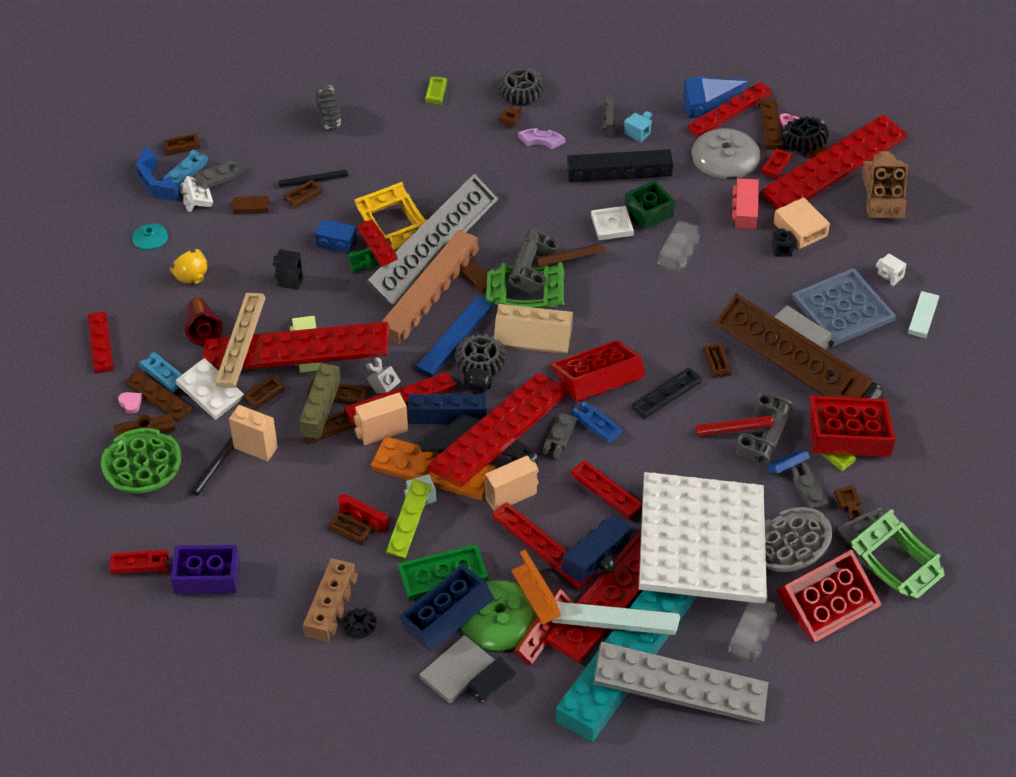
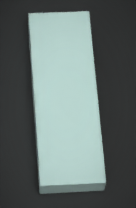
M921 291L908 334L922 338L927 337L939 295Z

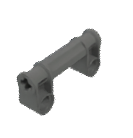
M528 229L526 239L523 240L513 266V273L509 276V283L527 292L529 295H537L545 284L546 277L541 272L530 268L535 255L540 257L555 253L559 247L558 241L540 232L538 229Z
M768 392L759 393L756 398L754 412L759 417L771 415L774 426L765 428L761 438L748 433L741 434L737 441L736 455L741 459L749 460L761 466H767L770 463V455L774 453L788 421V413L793 409V403L786 398H781Z

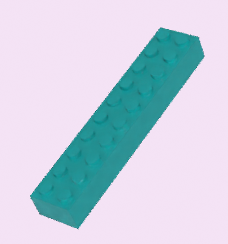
M643 590L630 609L677 613L681 620L697 596ZM614 629L605 643L656 655L669 637V634ZM598 652L556 707V722L592 743L628 694V692L593 684Z

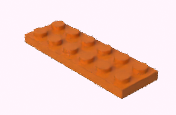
M387 436L384 437L370 465L373 471L406 480H412L429 474L435 488L478 500H483L485 496V474L495 470L494 465L488 464L463 487L459 488L427 470L428 464L438 454L421 452L416 444Z

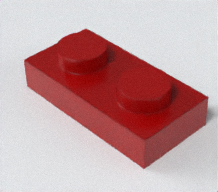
M776 148L763 166L761 174L777 180L790 162L792 154Z

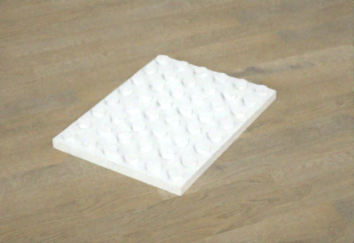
M644 472L639 590L765 604L767 589L764 485Z

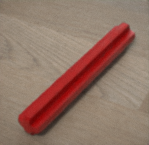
M770 415L702 424L696 426V433L700 437L769 428L774 426V421Z

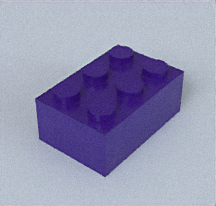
M237 545L175 546L171 576L174 594L237 593L240 563Z

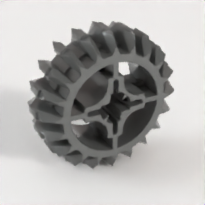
M511 68V71L506 70L499 80V91L501 96L505 98V101L510 100L511 104L514 102L517 105L527 102L531 104L532 101L540 98L543 92V79L541 74H537V71H532L531 68Z
M324 84L316 87V105L323 128L325 130L340 128L341 115L333 86Z
M479 333L477 336L471 334L470 338L465 337L463 341H460L459 346L456 348L455 360L462 373H466L467 370L470 371L471 368L475 367L487 370L490 376L491 374L497 375V372L502 370L506 362V352L503 344H501L499 339L495 340L494 335L488 337L487 333L484 336H481Z

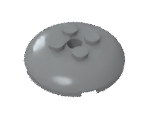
M729 128L714 129L702 134L694 142L691 151L695 166L706 175L718 179L747 176L757 168L760 161V150L757 143L747 134Z
M806 507L787 509L779 512L780 516L773 520H766V568L771 571L793 572L806 568L816 562L830 545L832 539L831 524L824 514L816 509Z

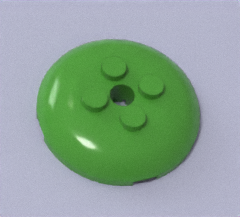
M140 428L127 431L113 439L114 442L108 449L105 448L101 458L103 475L114 488L126 493L143 494L162 488L175 477L181 464V451L178 443L170 435L162 434L157 429Z
M492 580L486 583L494 600L460 628L462 634L467 636L482 650L504 653V650L514 649L518 646L537 618V615L518 583L508 580Z

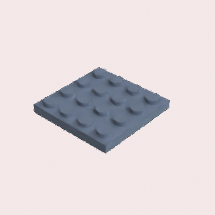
M854 268L792 293V299L811 321L832 333L830 344L833 347L891 323L896 318V315Z

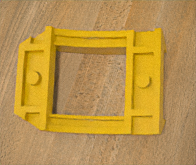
M403 182L354 200L364 221L373 219L375 223L376 221L372 213L398 203L400 204L405 215L413 225L385 235L380 229L395 252L427 221L420 214L409 194H407L403 187Z

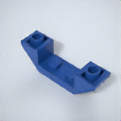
M145 147L136 162L139 179L153 198L178 201L180 188L176 182L174 183L170 177L158 181L156 177L153 178L151 171L157 169L156 162L158 160L156 154L151 152L148 147Z

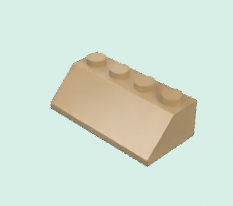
M499 304L494 338L495 340L499 339L504 348L568 354L573 312Z

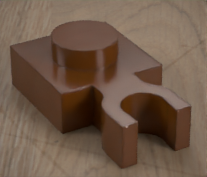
M511 104L510 109H505L500 115L499 123L507 127H515L520 120L522 107L513 109L514 105Z
M854 485L834 491L841 511L847 509L849 521L853 520L852 513H856L858 517L863 515L861 509L857 507L860 506L861 500Z

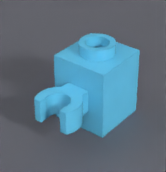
M646 111L643 116L634 113L626 118L624 122V135L641 143L651 134L652 120H650V117L653 114Z

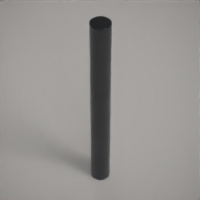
M346 169L278 180L279 187L307 183L310 180L315 182L346 177L348 172Z
M232 436L193 488L192 493L198 496L233 448Z

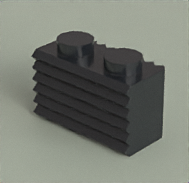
M280 249L277 256L275 255L273 258V266L276 268L274 278L277 279L278 286L299 289L303 281L300 252Z

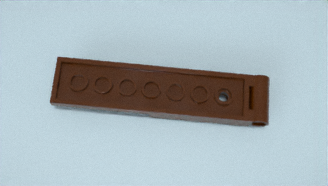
M737 293L715 321L716 326L763 355L779 368L822 396L861 398L872 383V379Z

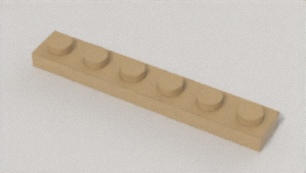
M263 293L245 294L215 381L217 387H236L265 301Z

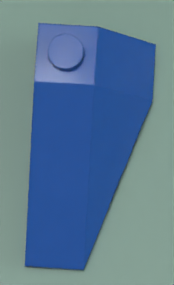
M705 76L684 79L682 105L689 118L705 115L745 91L748 81L747 79L737 78L721 80L719 77L707 79Z

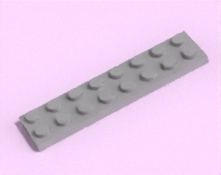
M601 642L599 645L593 682L595 685L761 725L764 722L768 682L605 642Z

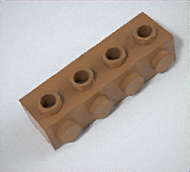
M330 559L303 623L305 637L329 642L331 635H335L337 620L342 618L344 603L349 601L352 584L355 585L358 573L355 572L354 563Z

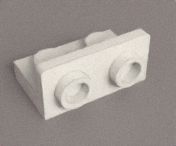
M186 176L184 183H181L180 192L183 195L187 212H192L194 205L211 207L213 200L209 188L205 189L195 177Z

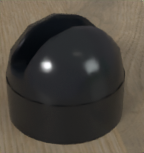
M609 555L599 563L598 567L605 573H612L616 569V562Z

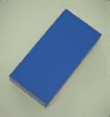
M797 450L768 464L766 468L768 473H780L809 459L810 456L808 451Z

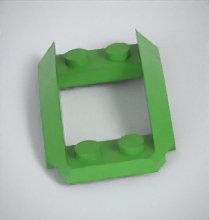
M562 262L552 267H548V265L530 267L535 271L541 272L546 277L544 299L532 301L506 299L507 281H509V276L513 273V266L502 263L500 268L497 270L492 269L487 273V302L495 305L504 304L541 309L564 306V279L566 277Z
M890 509L851 540L850 545L881 580L896 591L917 599L944 576V570L940 566L939 561L941 556L939 553L935 554L922 544L903 522H899L893 514L894 510ZM890 536L907 553L923 564L903 582L890 574L871 554Z

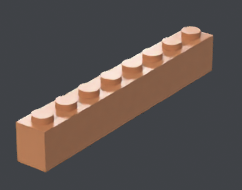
M458 230L387 314L382 322L388 321L390 325V341L400 345L404 339L408 338L410 331L419 324L424 314L426 315L434 302L436 303L439 300L443 291L449 288L453 279L458 277L460 269L466 267L469 259L477 254L479 250L477 237Z

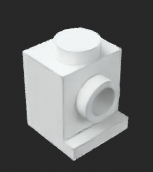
M888 253L884 258L878 260L876 267L878 268V274L891 281L890 285L894 286L904 277L907 264Z

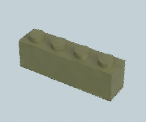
M320 363L299 420L302 437L321 438L341 382L339 366Z

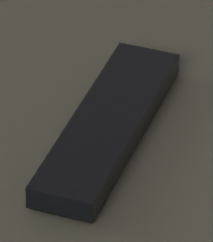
M688 367L632 403V409L645 420L699 385L702 378Z

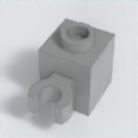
M373 358L375 367L371 363L366 364V368L373 372L367 377V380L376 394L387 393L401 382L391 366L382 367L380 358Z

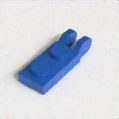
M584 401L579 405L581 411L577 408L571 410L572 416L578 417V422H581L607 444L622 434L621 427Z

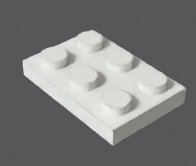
M204 358L177 378L176 384L216 420L241 401L244 394L237 387H217L215 381L219 371Z

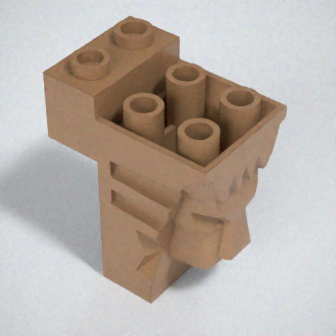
M880 151L879 154L874 155L873 161L863 162L862 179L868 193L866 211L871 218H905V196L909 165L896 160L890 151Z

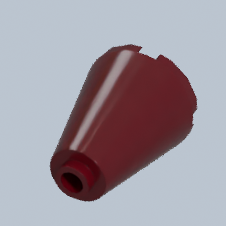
M202 298L190 300L185 322V334L188 340L193 344L204 345L205 339L219 338L222 333L220 318Z

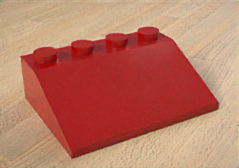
M619 340L550 363L552 370L562 385L568 388V394L576 401H584L592 395L603 394L606 390L617 389L623 384L637 382L640 378L645 377L642 356Z
M810 396V437L813 453L891 457L896 439L887 399Z
M849 550L776 589L786 610L813 643L882 605L853 550Z

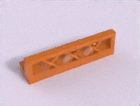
M526 550L520 552L524 564L511 571L543 625L561 616L552 592Z

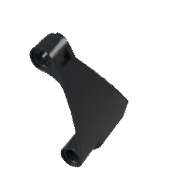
M460 414L448 425H439L421 440L418 446L421 452H432L439 455L478 423L480 419ZM515 440L499 454L510 456L512 462L528 456L536 465L539 462L537 455L518 440Z

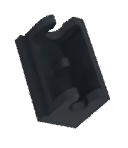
M499 656L469 681L466 691L479 703H483L498 688L514 677L516 672Z

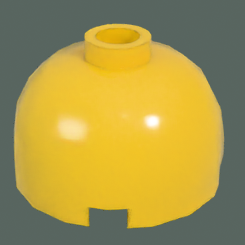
M195 249L196 252L194 253L188 251L173 262L175 266L174 268L170 267V271L178 281L185 284H197L204 279L208 266L201 250Z

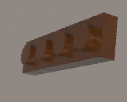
M760 99L759 107L765 150H775L776 148L782 150L783 144L777 99Z
M137 370L124 380L128 388L135 393H142V397L166 415L173 414V419L177 423L192 413L191 406L140 370Z

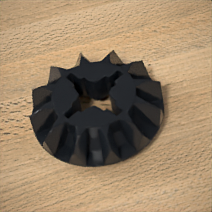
M356 607L355 610L348 611V614L343 619V627L346 633L357 638L370 635L377 625L373 611H368L366 608L358 609ZM356 619H359V620H362V619H363V623H364V624H361V623H357V624H356Z

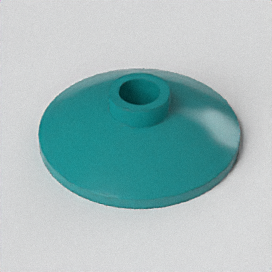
M152 223L138 227L132 235L133 244L141 250L158 249L168 239L167 230L159 224Z

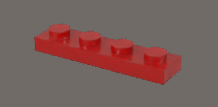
M373 219L364 221L356 226L359 234L381 267L398 260L395 251Z
M106 311L88 314L95 374L114 371Z
M583 460L571 470L573 478L628 520L632 519L642 510V503L586 460Z
M561 588L553 593L556 602L574 603ZM537 617L514 652L527 665H532L547 644L546 637L558 623L549 621L542 625Z

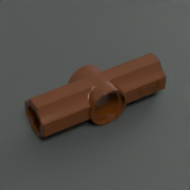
M173 414L152 418L149 415H140L135 421L114 424L115 435L118 437L127 431L140 428L160 430V433L175 431Z

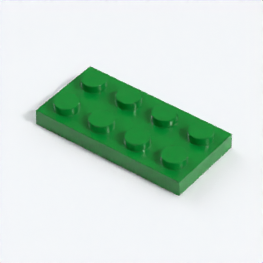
M477 544L398 563V570L408 601L424 596L461 564L465 565L485 582L488 581V574Z

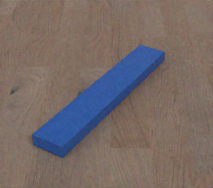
M478 295L419 362L417 371L430 377L435 376L454 354L457 346H459V342L463 341L465 337H468L492 310L494 304L488 303L485 298Z

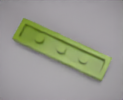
M412 479L386 554L403 560L406 559L431 490V484Z

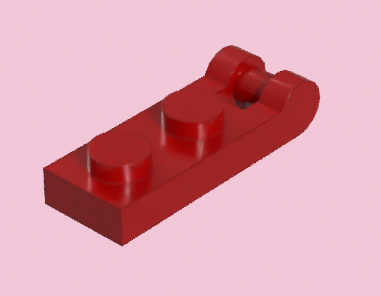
M340 494L338 496L340 513L349 514L356 520L362 521L370 525L374 530H380L383 533H386L390 528L388 515L347 494Z
M150 550L111 553L110 573L111 575L144 572L167 573L169 571V564L167 563L169 551Z

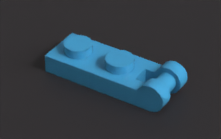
M191 150L189 156L166 174L163 179L170 177L180 187L181 183H184L186 176L192 177L207 164L208 157L203 154L200 155L196 150Z
M155 352L149 354V358L146 360L142 359L138 362L142 371L149 373L172 393L180 388L176 384V379L183 374Z

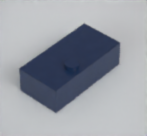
M461 564L398 617L407 633L431 652L494 600V597L487 583L465 565Z

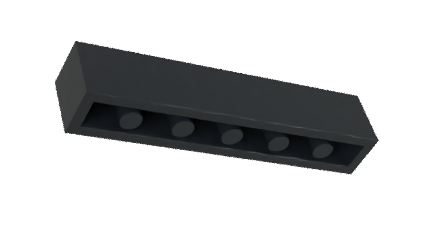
M671 149L567 155L569 182L672 176L673 159Z

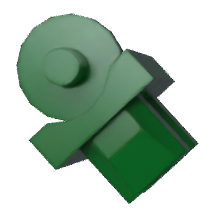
M369 247L365 250L353 251L348 254L352 272L366 268L371 270L373 266L379 265Z

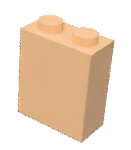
M805 198L794 201L775 211L774 224L779 229L783 228L786 231H791L794 245L798 249L828 236L830 223Z
M400 393L355 407L356 415H354V421L357 426L355 433L358 439H362L364 446L383 440L385 436L392 437L408 431L407 406Z
M239 405L229 418L234 448L269 461L278 448L274 419Z
M525 456L485 474V499L494 512L506 502L513 505L537 494V473L539 470L536 463L532 462L528 456Z

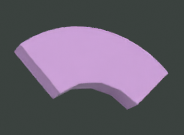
M538 128L518 132V137L527 146L544 145L554 149L566 142L565 137L552 130L541 131Z

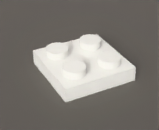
M626 206L591 211V218L598 240L633 236L634 230Z

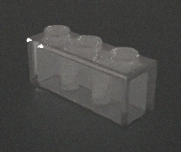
M678 220L659 254L658 268L678 274L681 268L685 267L687 257L692 255L694 244H698L700 234H698L699 226Z
M767 600L765 604L748 602L730 642L729 656L751 664L755 656L759 658L763 645H761L762 640H767L770 633L768 627L770 624H774L777 613L774 612L776 603Z

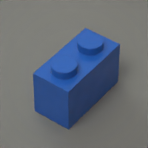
M322 219L315 233L316 246L350 253L357 241V228L353 225Z

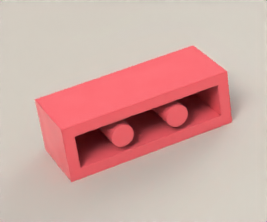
M737 178V186L733 185L732 196H736V198H733L732 208H735V210H732V221H735V228L756 230L758 219V180Z

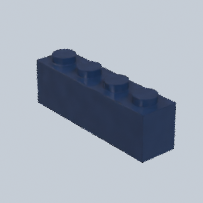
M486 394L408 395L409 424H449L460 414H466L480 420L486 416Z
M614 515L610 516L607 520L604 519L598 528L588 533L584 540H579L571 551L565 552L562 557L563 564L561 570L579 583H582L599 568V563L605 557L614 555L629 541L632 527Z

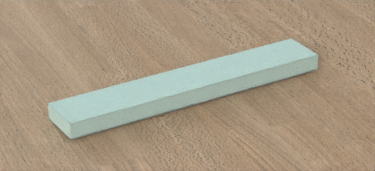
M557 602L561 616L551 621L552 623L676 635L680 616L677 613Z

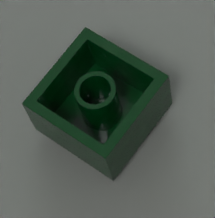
M656 180L625 194L627 211L644 230L674 216L675 200Z

